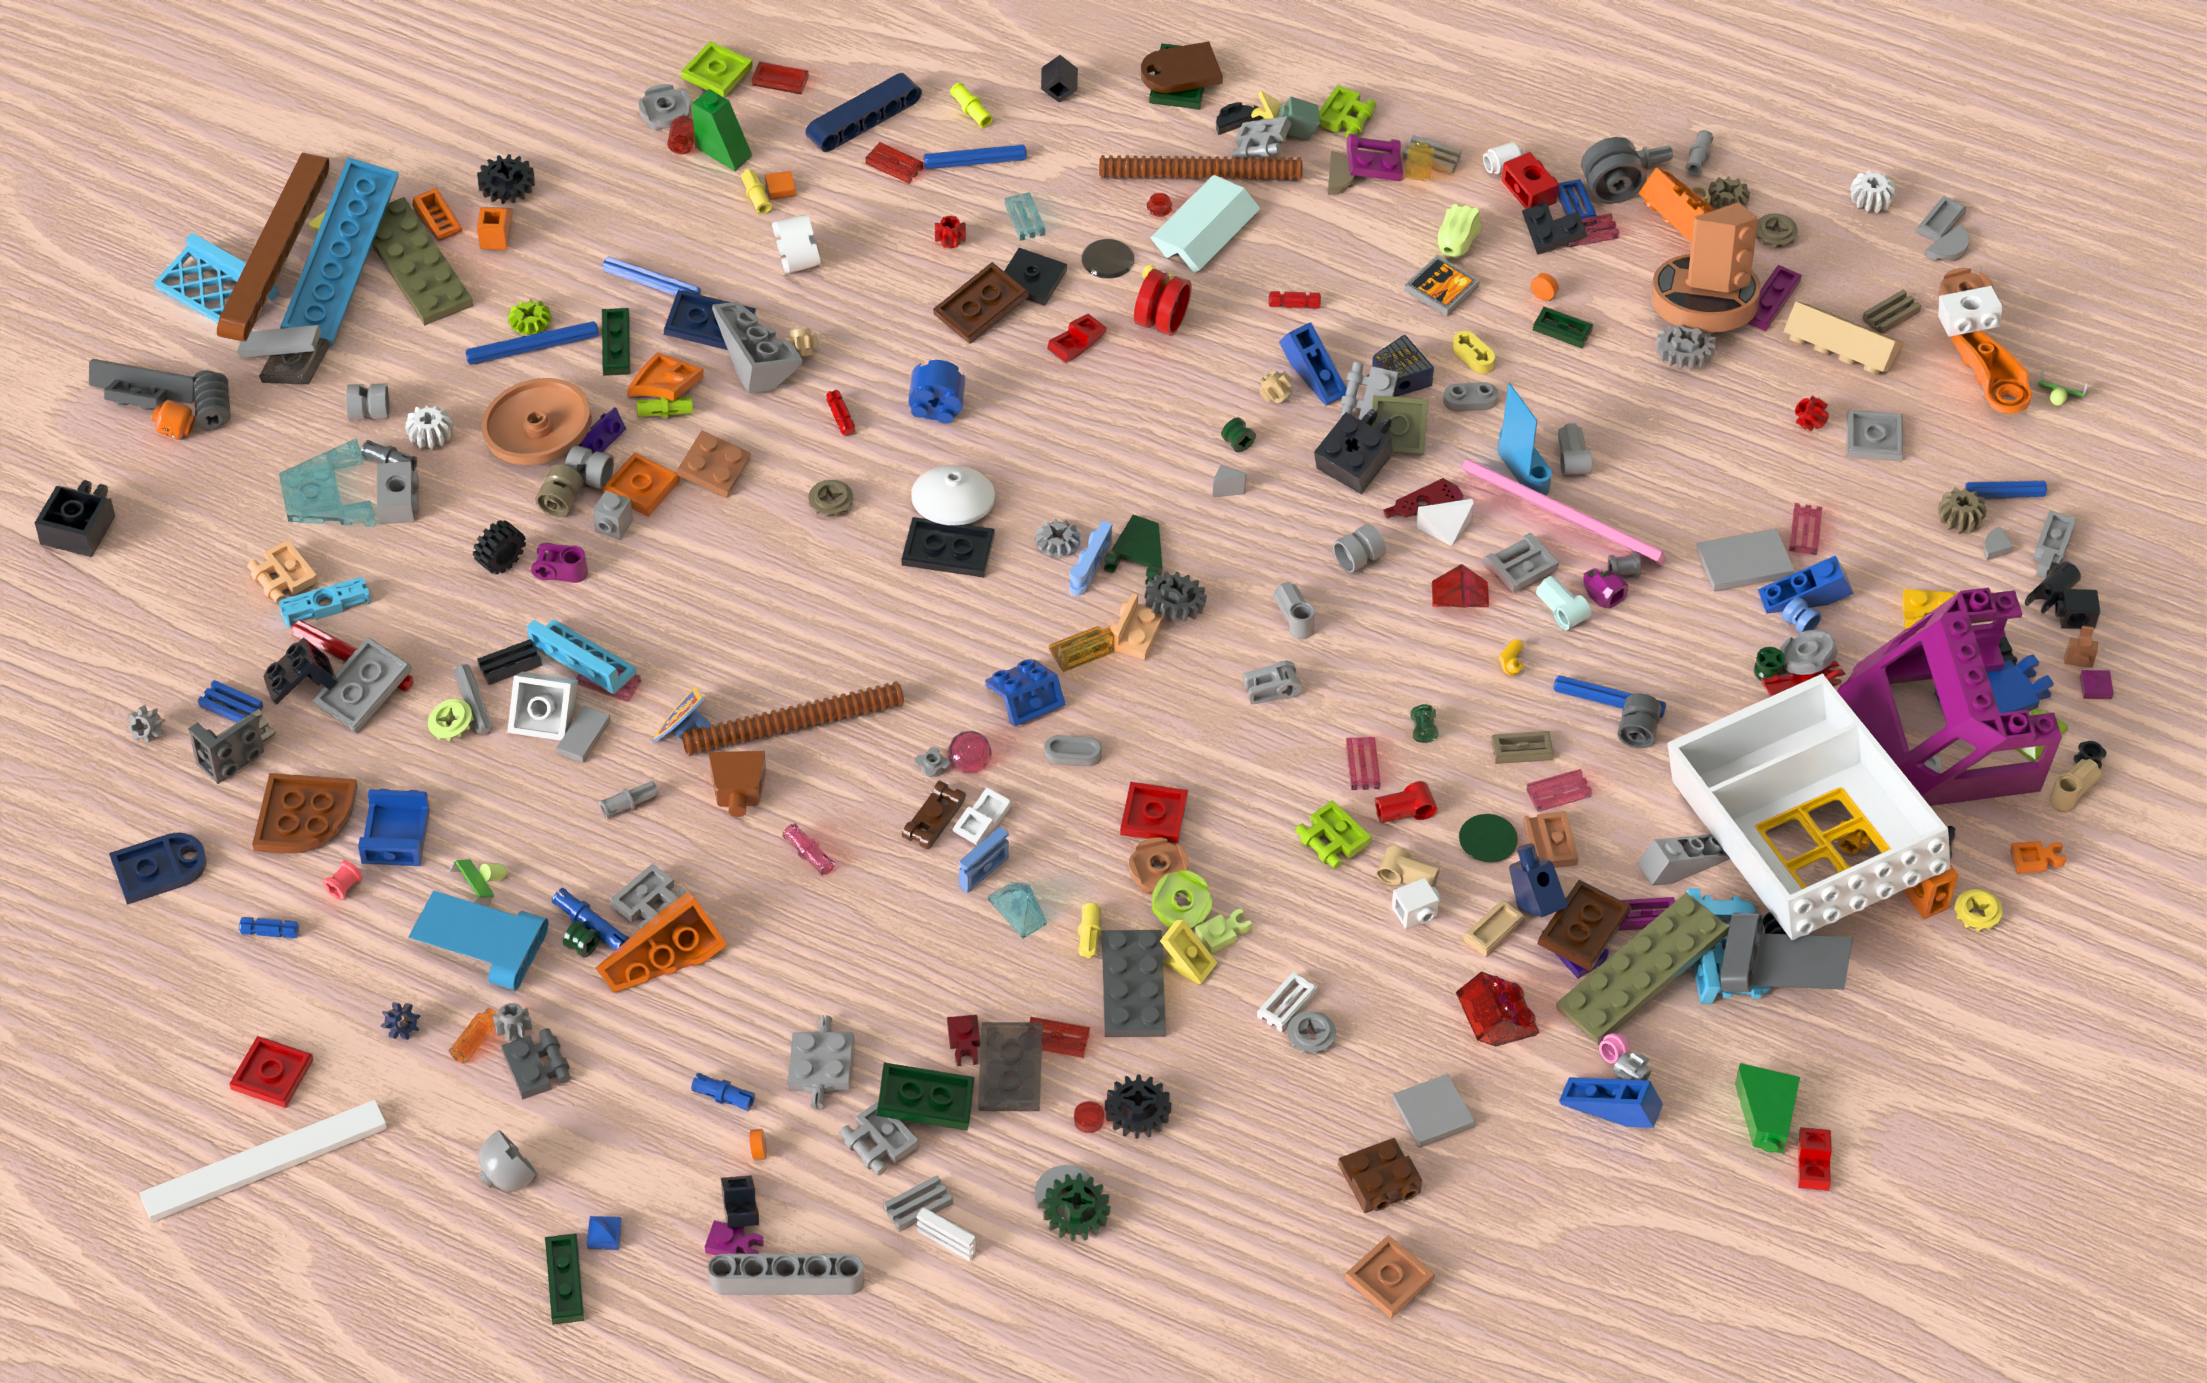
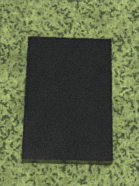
M912 517L901 559L902 566L984 578L995 536V529L965 524L944 525L928 519Z

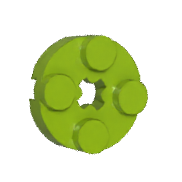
M1179 870V872L1164 875L1152 893L1151 908L1153 914L1168 927H1171L1176 920L1184 919L1192 930L1206 919L1212 907V897L1210 898L1209 887L1206 881L1198 874L1187 870ZM1182 894H1185L1189 906L1183 905L1181 907L1177 905L1174 897H1180Z

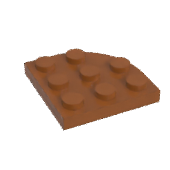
M269 773L252 844L254 851L304 853L332 840L349 821L358 788L357 779Z

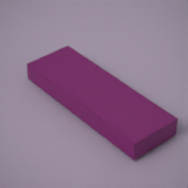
M1777 265L1761 288L1758 311L1748 324L1767 331L1800 283L1802 275Z

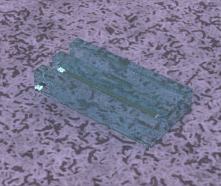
M1030 192L1005 197L1006 209L1020 241L1025 240L1027 235L1030 238H1035L1036 233H1039L1040 236L1045 235V227ZM1022 200H1025L1036 226L1032 227ZM1013 202H1015V204H1016V206H1017V209H1018V211H1019V213H1020V216H1021V218H1022V220H1023V223H1024V225H1025V228H1024V229H1023V226H1022V224H1021V221H1020V219H1019V217H1018V214H1017V212H1016V210H1015V207H1014V205H1013Z

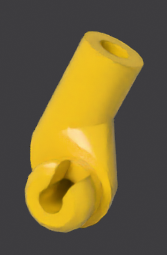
M1512 639L1499 655L1503 671L1510 676L1519 674L1523 668V663L1519 664V658H1516L1524 648L1522 642L1518 639Z

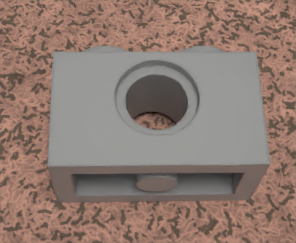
M411 462L377 464V508L380 524L414 522V511L419 510L418 494H414V489H419L418 472L413 473Z

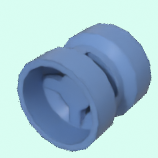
M1796 597L1785 607L1782 619L1788 624H1794L1796 630L1801 633L1814 630L1819 625L1822 614L1814 608L1810 609L1808 603L1802 597Z

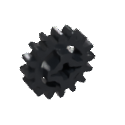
M508 154L506 159H502L498 155L497 161L488 159V166L481 165V172H477L479 191H483L484 198L491 196V202L501 199V203L505 204L506 200L510 199L512 203H515V198L525 199V193H532V186H535L534 169L529 166V161L522 162L520 156L514 160L511 158V154Z
M1137 1074L1136 1080L1131 1081L1128 1076H1125V1084L1122 1085L1116 1081L1114 1082V1090L1107 1091V1100H1105L1106 1120L1113 1121L1114 1131L1123 1128V1136L1125 1137L1130 1132H1134L1135 1139H1139L1140 1133L1144 1132L1149 1138L1151 1137L1152 1129L1161 1132L1162 1123L1168 1124L1172 1103L1169 1102L1170 1093L1163 1092L1162 1083L1153 1085V1077L1142 1081L1141 1074Z

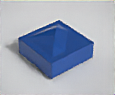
M590 1216L587 1249L619 1250L622 1226L621 1217Z

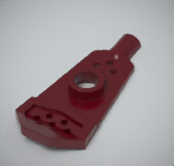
M1442 478L1397 499L1394 506L1383 509V512L1387 519L1396 515L1406 518L1418 514V507L1423 506L1418 504L1420 501L1427 502L1428 504L1424 506L1461 501L1464 495L1457 485Z

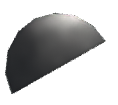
M1236 102L1221 108L1220 114L1216 118V131L1218 135L1240 128L1242 123L1264 119L1260 115L1254 118L1251 116L1253 110L1259 107L1254 105L1253 108L1242 105V102Z

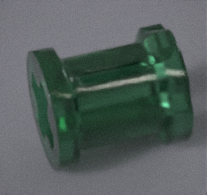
M1422 704L1412 708L1410 711V718L1414 721L1415 727L1412 734L1417 742L1428 743L1438 737V728L1434 724L1436 710L1431 705Z

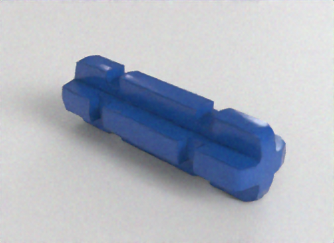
M241 917L239 930L241 934L253 935V932H256V935L281 937L282 934L284 938L295 939L298 936L299 924L297 921L285 920V923H282V920L257 918L256 921L254 917Z

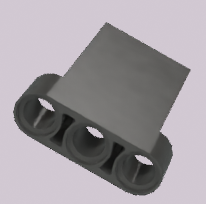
M1732 914L1721 969V988L1723 991L1751 992L1753 986L1844 990L1853 937L1805 935L1791 940L1786 934H1762L1763 919L1761 914Z

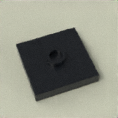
M1018 248L1004 272L1028 291L1029 297L1026 300L1045 306L1065 275L1067 264Z

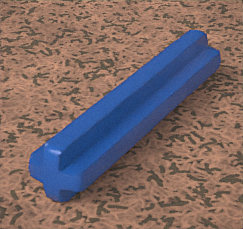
M2044 480L1967 482L1965 484L1967 491L1973 492L1977 490L1978 497L1983 498L2044 497L2047 494V484Z

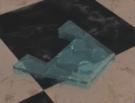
M353 439L279 473L288 522L324 524V521H340L341 525L351 526L352 522L364 523L365 527L376 526L370 500L341 505L335 478V469L362 464L358 439Z

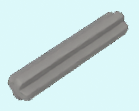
M458 664L454 674L464 701L472 709L474 718L472 723L475 731L478 734L486 735L492 729V724L472 670L468 664Z

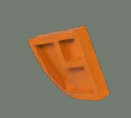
M657 352L635 376L628 387L627 396L665 397L668 400L675 401L703 379L704 368Z

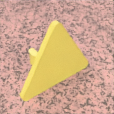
M1263 91L1258 92L1265 109L1256 108L1253 110L1252 118L1258 115L1264 119L1277 118L1280 109L1278 100Z

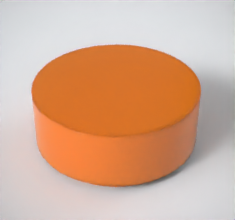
M1547 273L1538 274L1531 282L1532 292L1536 297L1545 301L1552 299L1559 289L1555 278Z
M763 1128L753 1129L749 1135L752 1158L755 1161L764 1160L767 1158Z

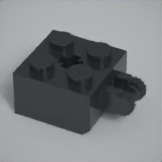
M1370 409L1361 420L1345 412L1314 451L1317 469L1362 494L1392 455L1391 437L1386 435L1391 426V419L1384 417L1373 428L1372 424L1377 418V411Z
M87 480L82 481L77 490L60 485L56 486L35 521L40 544L92 557L115 518L112 500L106 497L108 493L107 485H98L93 494L90 493L92 483Z

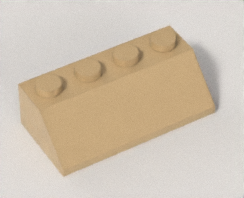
M1795 302L1783 331L1790 334L1789 339L1804 345L1805 341L1815 344L1814 350L1829 355L1830 351L1840 354L1839 360L1852 365L1855 361L1865 364L1863 369L1876 375L1880 371L1888 372L1904 344L1902 341L1803 302Z

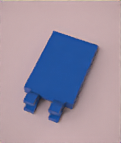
M2034 654L2025 657L2017 665H2014L2011 660H2007L2004 662L2003 670L1987 672L1999 713L2031 711L2038 708L2039 699L2051 697V692L2048 688L2053 687L2054 682L2049 675L2039 678L2034 684L2029 680V678L2036 676L2037 672L2034 670V667L2039 665V661ZM1935 688V693H1934V695H1935V696L1937 697V699L1939 700L1938 693H1937V690H1936V688Z

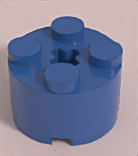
M930 360L928 365L921 367L920 363L914 367L911 373L908 400L913 416L938 420L941 423L953 421L954 417L961 412L964 401L966 378L964 373L962 375L958 371L959 367L944 360Z

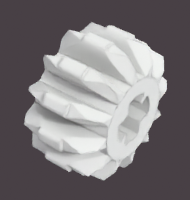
M1867 170L1865 174L1858 173V176L1851 184V202L1856 203L1857 209H1866V213L1873 210L1878 214L1881 209L1887 210L1892 201H1894V181L1889 180L1888 174L1880 175L1879 170L1876 173H1872L1870 170Z
M426 404L425 408L420 409L416 407L414 413L408 414L405 426L406 434H408L412 445L418 444L420 449L429 446L433 450L434 446L443 447L444 441H450L453 422L447 410H441L439 405L430 408Z

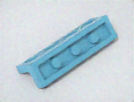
M555 619L546 626L535 620L526 626L533 647L612 694H615L637 673L636 667ZM617 669H622L624 672L618 676Z

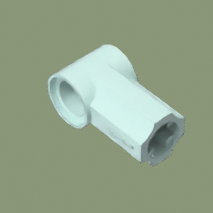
M1547 577L1537 587L1536 594L1552 609L1555 620L1562 629L1568 630L1591 617V608L1587 600L1581 595L1574 596L1556 577Z

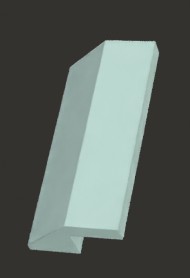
M1213 175L1150 238L1166 258L1178 253L1195 273L1201 270L1261 208L1245 188Z

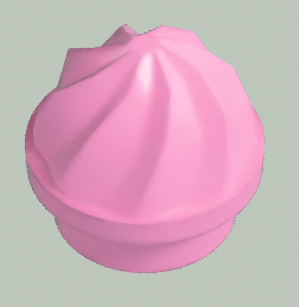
M1610 1033L1604 1037L1599 1045L1600 1054L1605 1061L1615 1063L1624 1053H1629L1631 1050L1629 1047L1630 1041L1623 1034Z

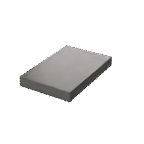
M1777 528L1698 542L1696 546L1697 553L1713 591L1778 580L1794 574L1795 571Z
M367 637L335 674L338 683L331 690L324 686L312 701L315 706L357 734L412 671V667L409 663L370 637Z

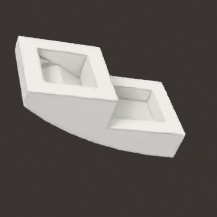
M986 788L973 808L968 806L952 830L954 833L978 845L1001 822L1012 807V803L1009 799Z

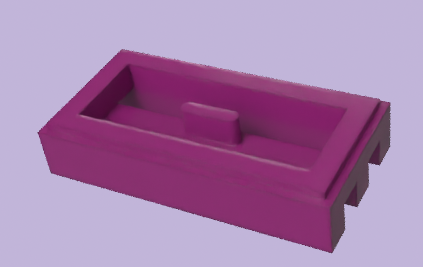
M1674 897L1621 900L1631 905V910L1641 911L1630 912L1618 930L1644 929L1665 911L1653 909L1670 907L1675 902Z

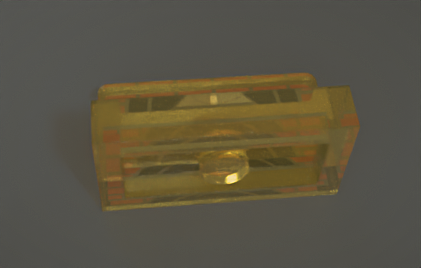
M1099 626L1050 644L1049 651L1064 673L1113 654L1115 635L1110 627L1101 630Z

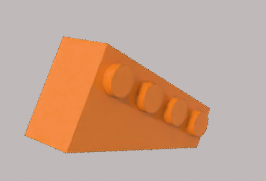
M1657 167L1639 191V194L1645 199L1644 203L1652 210L1658 211L1667 223L1673 225L1691 243L1694 217L1716 210L1672 173Z

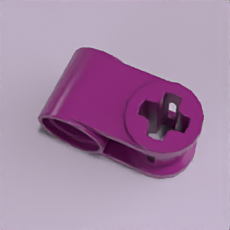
M541 543L537 547L538 557L531 567V572L535 577L542 580H559L572 583L581 582L587 577L588 567L585 552L581 547L552 543Z

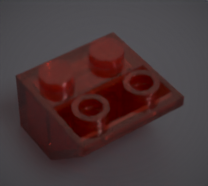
M1481 971L1456 991L1477 1041L1496 1047L1533 1037L1540 1033L1535 1023L1536 1017L1532 1010L1528 1008L1524 999L1525 993L1519 984Z

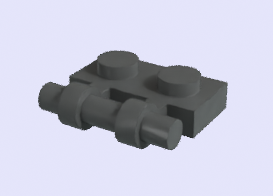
M549 1028L542 1029L539 1032L542 1041L534 1045L531 1036H527L501 1045L502 1053L522 1100L551 1090L549 1080L551 1078L558 1077L560 1083H566L571 1079L568 1071L570 1069L568 1061L565 1057H562L559 1051L561 1045L558 1038L552 1035ZM548 1055L551 1062L543 1066L540 1058Z

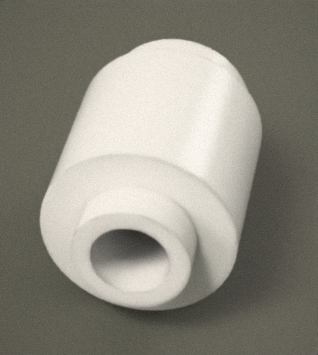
M1510 142L1489 149L1487 153L1483 154V163L1487 172L1502 173L1504 162L1523 155L1522 148L1514 142Z

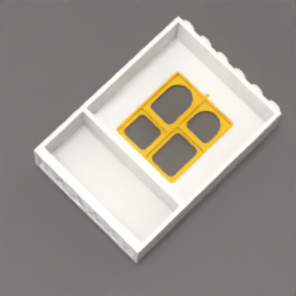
M1823 674L1668 742L1673 783L1791 940L1808 935L1816 929L1834 923L1849 914L1861 911L1871 904L1887 899L1893 894L1909 887H1914L1926 879L1951 869L1948 828ZM1834 800L1841 801L1853 816V819L1829 830H1820L1809 816V812ZM1795 819L1800 822L1818 847L1793 859L1786 860L1766 835V831ZM1857 830H1863L1877 846L1881 854L1851 867L1834 848L1832 842ZM1821 859H1828L1837 870V874L1809 887L1796 874L1797 870Z

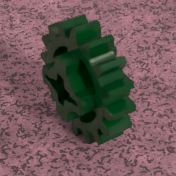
M1078 1173L1076 1180H1072L1069 1174H1066L1064 1183L1055 1179L1054 1189H1046V1199H1043L1042 1208L1045 1209L1043 1219L1051 1220L1049 1223L1050 1230L1060 1229V1238L1068 1233L1070 1234L1071 1241H1075L1076 1235H1081L1085 1241L1088 1239V1232L1091 1231L1094 1235H1098L1099 1225L1106 1226V1216L1110 1214L1111 1207L1106 1205L1109 1203V1194H1102L1104 1187L1102 1184L1093 1186V1177L1083 1181L1082 1174ZM1073 1205H1078L1079 1209H1073Z

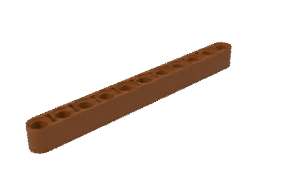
M301 153L219 317L217 325L218 337L242 342L247 341L327 178L330 164L329 157Z

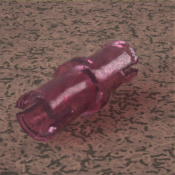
M796 823L789 825L784 830L782 837L798 851V856L802 860H807L822 876L828 874L833 869L835 861L819 848L820 845L816 839H810Z

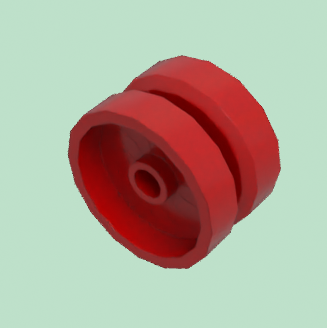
M1153 268L1145 277L1137 296L1134 309L1135 324L1145 328H1151L1155 325L1157 332L1173 336L1178 331L1187 312L1192 290L1191 281L1179 276H1174L1170 280L1167 272Z

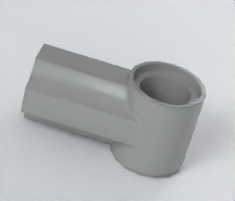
M1576 423L1566 424L1558 429L1562 475L1591 474L1592 456L1590 449H1586L1582 427H1578Z
M1290 581L1280 584L1274 590L1273 597L1289 624V633L1297 639L1310 637L1314 631V607L1305 601L1296 584H1291Z

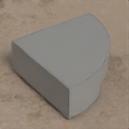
M2000 526L1993 529L1987 535L1984 545V555L1987 560L2012 552L2013 545Z

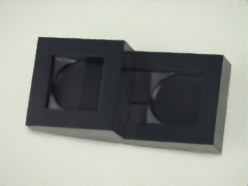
M752 1175L721 1178V1190L728 1228L759 1225V1212L755 1200V1186Z

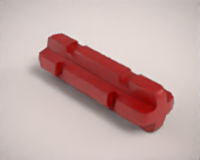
M1271 291L1268 303L1270 307L1284 305V308H1305V306H1309V308L1318 309L1321 306V294L1310 292V295H1306V292L1284 291V294H1280V291Z
M836 389L829 391L826 394V400L829 407H831L837 425L840 426L841 434L844 436L854 434L855 424L853 419L850 418L851 415L845 401L842 400L843 397L840 391Z

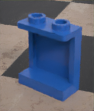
M389 789L368 790L369 809L364 837H360L358 844L361 864L421 866L430 812L427 792Z

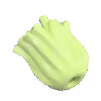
M1453 204L1452 208L1447 209L1437 239L1439 249L1443 255L1459 258L1468 251L1474 238L1480 234L1481 224L1479 220L1481 217L1479 216L1480 211L1477 208Z

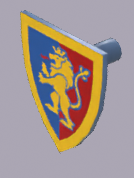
M694 687L667 717L654 736L653 742L661 739L672 730L682 739L683 731H689L695 724L699 728L702 726L709 728L711 723L696 710V707L704 700L697 687Z

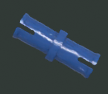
M699 1072L694 1077L691 1085V1091L714 1098L717 1103L723 1104L725 1102L745 1111L750 1110V1106L752 1107L755 1100L754 1092L733 1086L730 1081L725 1079L720 1081Z

